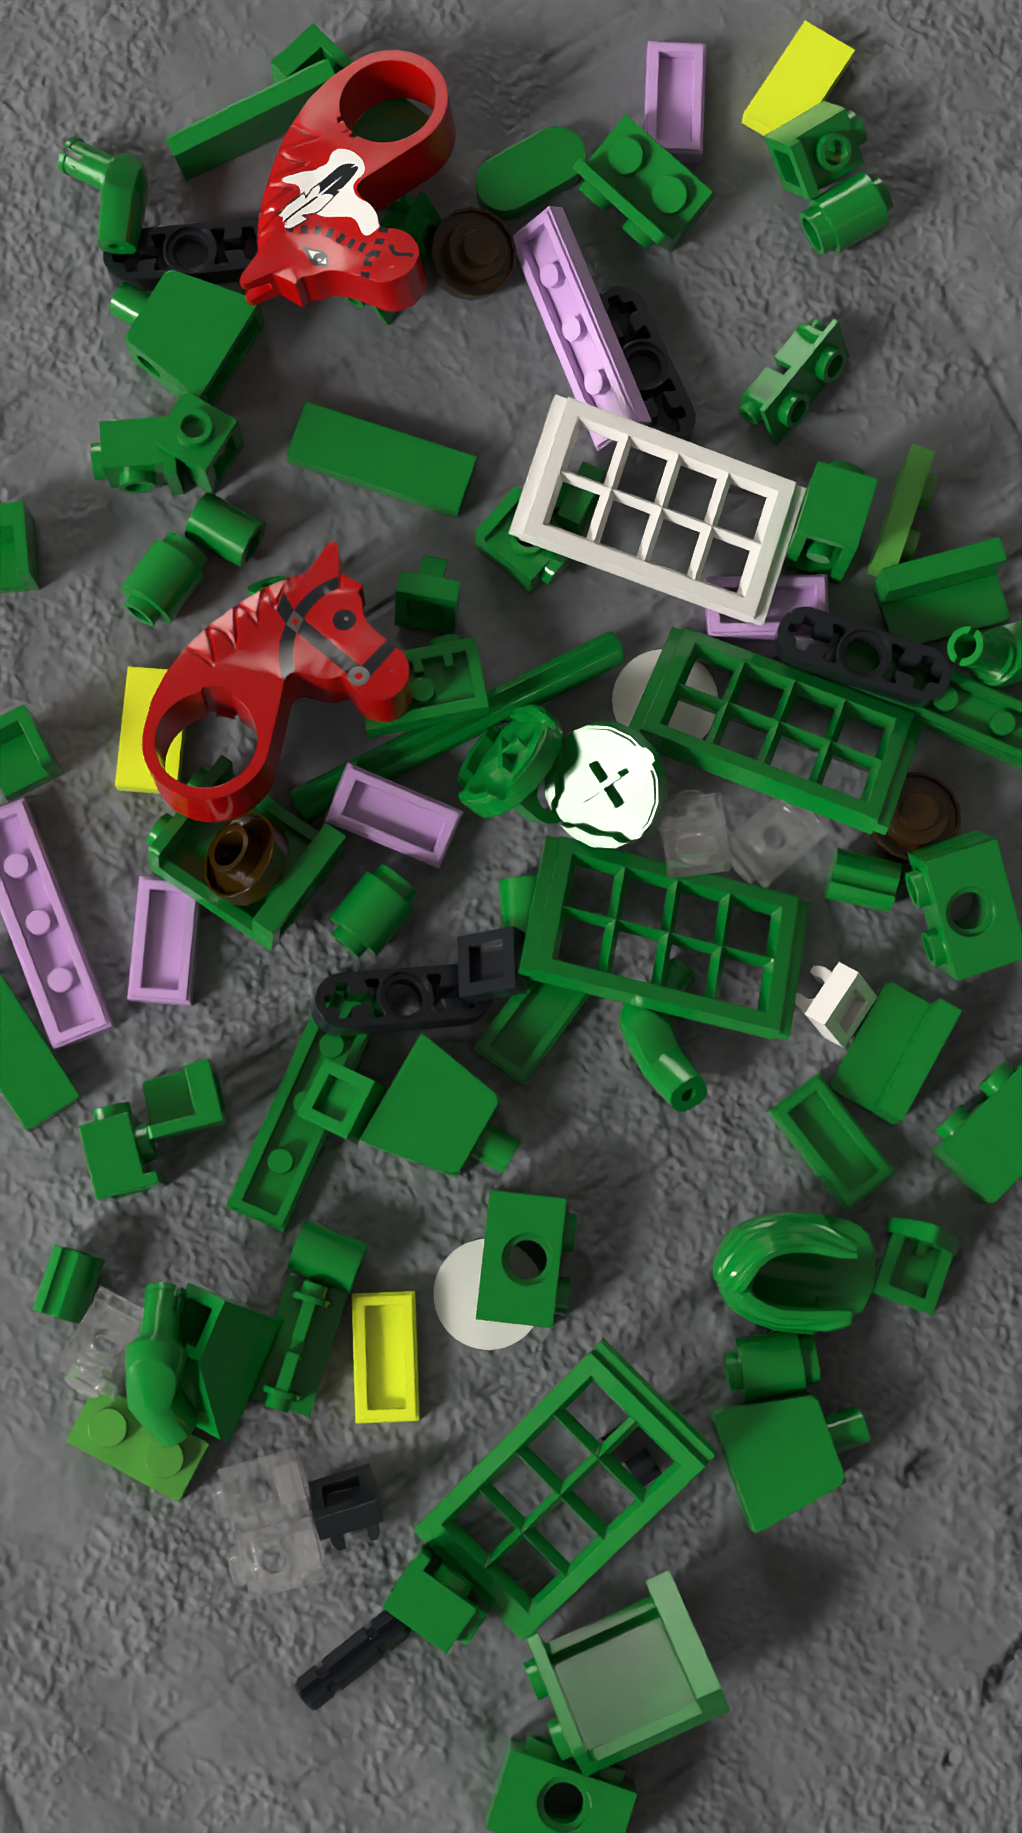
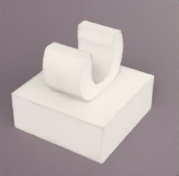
M838 962L833 972L823 966H813L810 973L823 987L814 999H808L802 994L796 993L795 1004L824 1038L844 1048L877 999V995L859 972Z

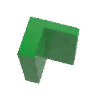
M1000 537L882 568L872 587L886 632L927 645L949 639L953 632L960 627L970 626L974 630H983L1006 623L1010 614L997 573L1007 561Z
M886 982L881 987L877 999L869 1009L834 1073L829 1087L835 1094L891 1125L902 1122L962 1010L941 998L930 1004L893 982Z

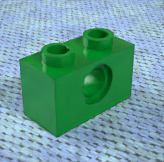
M818 461L805 491L782 568L804 575L827 574L828 582L839 585L858 548L878 479L866 476L862 468L849 462L831 461L827 464Z
M977 829L907 852L912 871L905 873L906 886L914 906L917 909L923 908L928 930L921 933L922 944L926 956L933 967L939 966L942 971L959 981L1022 960V931L997 838ZM970 892L972 896L970 911L963 918L952 920L951 906L954 900L961 894Z
M490 1190L476 1320L553 1328L554 1315H567L570 1277L559 1276L561 1251L573 1252L577 1224V1214L565 1212L567 1198ZM522 1241H532L538 1244L543 1249L546 1257L543 1271L531 1279H523L515 1275L508 1262L511 1249Z
M528 1734L525 1742L510 1738L486 1812V1829L496 1833H625L638 1793L634 1780L625 1777L627 1768L619 1763L584 1777L575 1759L561 1760L553 1740L535 1734ZM557 1783H570L581 1792L579 1803L568 1812L554 1811L544 1801L547 1791Z

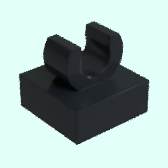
M510 926L458 936L459 997L473 1003L527 993L526 976L518 974L525 932Z
M621 1424L598 1438L597 1441L602 1444ZM638 1426L611 1455L620 1464L625 1463L630 1473L643 1486H646L658 1478L662 1472L646 1449L654 1441Z
M370 1463L308 1482L313 1521L320 1541L330 1538L332 1545L338 1551L346 1549L344 1533L366 1527L371 1541L379 1538L380 1529L378 1523L383 1521L377 1485Z

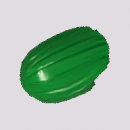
M779 1212L758 1215L741 1222L726 1232L712 1263V1275L726 1304L732 1311L748 1321L775 1331L814 1335L821 1331L832 1332L851 1326L853 1316L863 1311L875 1285L876 1251L872 1247L868 1233L859 1224L846 1219L815 1212Z

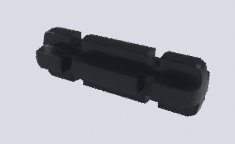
M383 1610L372 1619V1626L369 1629L363 1626L326 1655L321 1661L323 1664L321 1667L318 1668L314 1665L297 1679L294 1686L299 1697L312 1711L318 1710L334 1697V1694H336L334 1690L337 1687L343 1690L384 1657L383 1655H385L383 1651L386 1648L392 1651L405 1641L411 1633V1628L386 1610Z

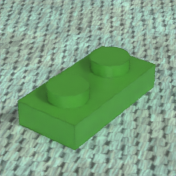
M912 444L901 466L866 574L878 577L882 568L912 560L921 531L911 528L917 508L927 511L939 479L938 475L929 473L935 451Z
M101 1382L96 1383L66 1439L67 1443L177 1502L182 1500L212 1444L211 1441L192 1431L187 1439L173 1447L165 1448L161 1446L128 1409L127 1396Z

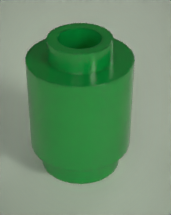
M859 171L809 201V208L799 214V218L808 241L819 255L823 256L830 251L839 254L889 224L888 211L893 208V201L886 185L878 176L870 178L863 171Z
M168 532L162 541L155 540L120 587L122 593L127 598L123 604L125 609L135 618L149 626H154L157 621L171 624L204 579L202 570L208 563L206 556L194 544L176 533Z
M381 864L373 874L366 872L329 916V919L337 926L331 936L359 959L365 951L377 957L414 913L415 910L411 905L420 895L400 875L386 865Z
M771 1331L733 1338V1351L723 1353V1365L729 1391L740 1390L744 1402L803 1393L806 1391V1385L820 1383L819 1360L813 1335Z

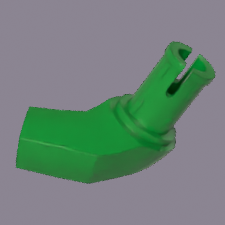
M73 136L69 138L63 146L76 153L75 156L82 159V161H78L60 152L58 168L62 173L71 175L100 190L98 247L104 252L114 254H134L137 251L148 199V181L144 164L131 153L112 156L84 142L79 137Z
M1022 620L990 629L985 633L977 629L974 630L970 626L960 627L953 632L947 644V653L950 660L956 664L958 662L960 666L969 667L972 677L984 683V685L1005 687L1022 681Z
M676 958L670 959L665 987L688 992L692 984L695 983L697 974ZM624 1003L619 1013V1027L626 1045L644 1077L677 1112H686L700 1104L707 1097V1087L703 1078L689 1061L678 1043L671 1021L674 1015Z
M155 1282L148 1284L145 1288L143 1317L139 1337L133 1339L126 1346V1394L128 1409L161 1446L167 1448L181 1443L190 1436L197 1424L198 1412L181 1387L188 1356L184 1346L179 1342L182 1313L184 1312L187 1291L183 1287L176 1289V1284Z

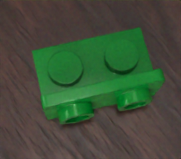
M626 114L587 162L579 158L572 166L585 179L578 189L603 211L606 212L611 204L628 218L622 228L648 251L656 243L671 252L717 197L715 192Z
M443 635L430 640L425 647L402 650L408 660L413 698L410 706L400 718L392 722H375L364 717L368 737L372 738L491 714L476 637L463 639L460 635Z

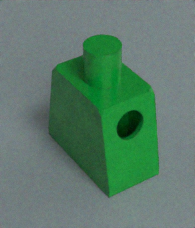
M168 270L164 273L152 294L127 281L123 282L114 293L109 307L111 315L131 325L126 334L125 343L132 360L176 397L180 398L183 393L189 392L214 407L265 326L260 303L248 305L246 295L175 270Z
M420 1034L360 1137L364 1144L374 1149L454 1178L459 1177L470 1156L503 1175L521 1143L520 1140L490 1124L501 1103V1098L438 1045Z
M811 1392L740 1402L707 1409L747 1527L754 1533L767 1529L846 1483L837 1454L871 1442L866 1422L857 1405L823 1416L818 1399Z

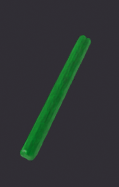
M606 632L488 691L487 697L491 714L410 730L348 761V763L392 780L483 734L494 724L499 726L511 720L508 714L513 709L532 704L539 706L621 665L626 657L624 648L613 632ZM347 762L294 788L290 792L291 800L299 816L304 821H310L327 812Z

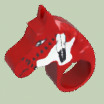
M385 50L371 53L354 61L329 78L309 98L290 126L278 150L265 187L258 222V253L240 277L242 289H248L246 293L248 305H257L278 295H283L304 308L309 301H320L334 296H342L359 300L384 311H401L415 305L422 297L427 281L417 243L408 233L402 230L381 227L376 213L434 176L446 164L453 151L456 130L447 85L442 74L433 63L420 55L402 50ZM399 98L412 99L427 105L433 110L426 124L407 138L385 143L372 142L359 136L351 138L353 136L352 129L359 117L369 108L380 102Z

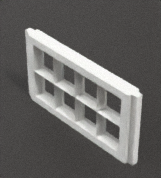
M555 394L508 534L519 537V540L740 621L762 626L768 613L806 488L796 485L797 482L571 397L564 398ZM580 428L617 441L604 484L567 471ZM631 447L667 460L654 502L617 489ZM680 466L717 479L704 521L667 508ZM563 482L600 495L586 538L549 524ZM730 484L767 497L754 539L717 526ZM613 500L650 514L637 556L600 543ZM663 519L700 532L687 575L650 562ZM713 537L750 551L737 593L700 580Z

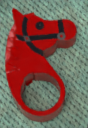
M333 541L326 545L305 574L286 578L256 592L211 623L187 645L165 673L150 703L143 729L142 750L146 765L162 798L171 808L183 816L202 822L228 821L248 813L266 797L276 778L291 707L298 698L306 697L326 703L350 700L364 717L375 722L384 723L397 720L410 706L413 692L408 660L402 650L380 635L365 619L363 608L366 606L363 585L342 574V563L337 542ZM211 712H217L216 717H226L234 720L236 715H238L240 722L248 726L258 736L256 751L249 765L240 775L222 785L214 787L189 786L177 781L165 770L166 755L174 738L188 725L201 719L210 718Z

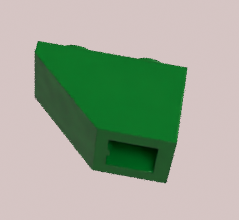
M1005 1060L1000 1063L978 1085L985 1095L969 1111L960 1104L934 1129L941 1138L929 1151L982 1204L996 1202L1022 1176V1061L1016 1063L1013 1067Z
M188 1283L185 1289L187 1297L184 1312L182 1313L179 1342L188 1353L181 1387L198 1412L196 1427L219 1440L230 1443L239 1419L245 1411L247 1400L264 1360L270 1352L273 1339L281 1321L242 1302Z

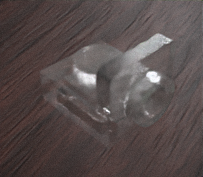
M683 790L672 794L666 799L660 819L656 824L658 835L662 836L668 878L730 871L732 858L721 793L704 794L699 790Z

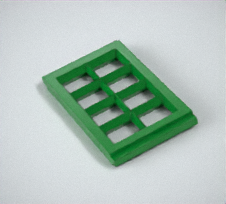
M672 626L628 727L640 732L661 755L872 835L873 831L886 835L924 721L913 718L915 713L687 627L684 630H680ZM695 661L732 674L723 699L685 685ZM745 680L782 693L773 718L736 705ZM796 699L833 712L824 738L787 724ZM678 701L716 715L706 740L668 727ZM846 718L883 731L875 757L838 743ZM729 720L767 734L757 760L719 746ZM780 739L818 753L808 780L770 766ZM831 759L869 773L860 799L822 785Z
M547 835L544 840L518 974L529 976L530 980L771 1040L778 1038L787 1041L791 1035L810 902L799 900V896L623 851L591 847L572 838L564 836L556 838ZM576 866L614 876L607 916L568 907ZM628 880L667 889L660 930L621 920ZM681 893L719 902L713 943L674 934ZM733 906L771 915L765 956L727 947ZM566 918L605 928L597 970L558 960ZM619 931L658 941L651 983L612 974ZM672 945L711 954L704 996L665 987ZM725 958L763 967L757 1010L718 1000Z
M603 1338L413 1528V1531L449 1567L474 1585L472 1591L524 1641L527 1636L531 1635L702 1471L716 1456L718 1451ZM593 1381L629 1416L602 1444L566 1410ZM555 1419L591 1454L564 1481L528 1447ZM638 1426L674 1460L647 1489L611 1455ZM517 1457L553 1491L526 1518L491 1484ZM599 1464L635 1498L608 1526L573 1492ZM480 1494L515 1527L489 1555L454 1521ZM562 1501L597 1535L570 1563L535 1528ZM524 1538L560 1572L533 1599L498 1565Z

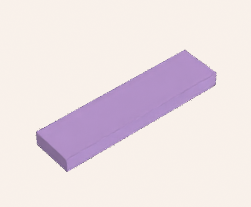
M548 206L513 235L517 250V259L575 399L647 426L652 420L563 207ZM589 431L597 451H612L616 448L617 441Z
M22 798L0 807V911L52 1048L55 1051H59L115 1029V1026L29 802Z

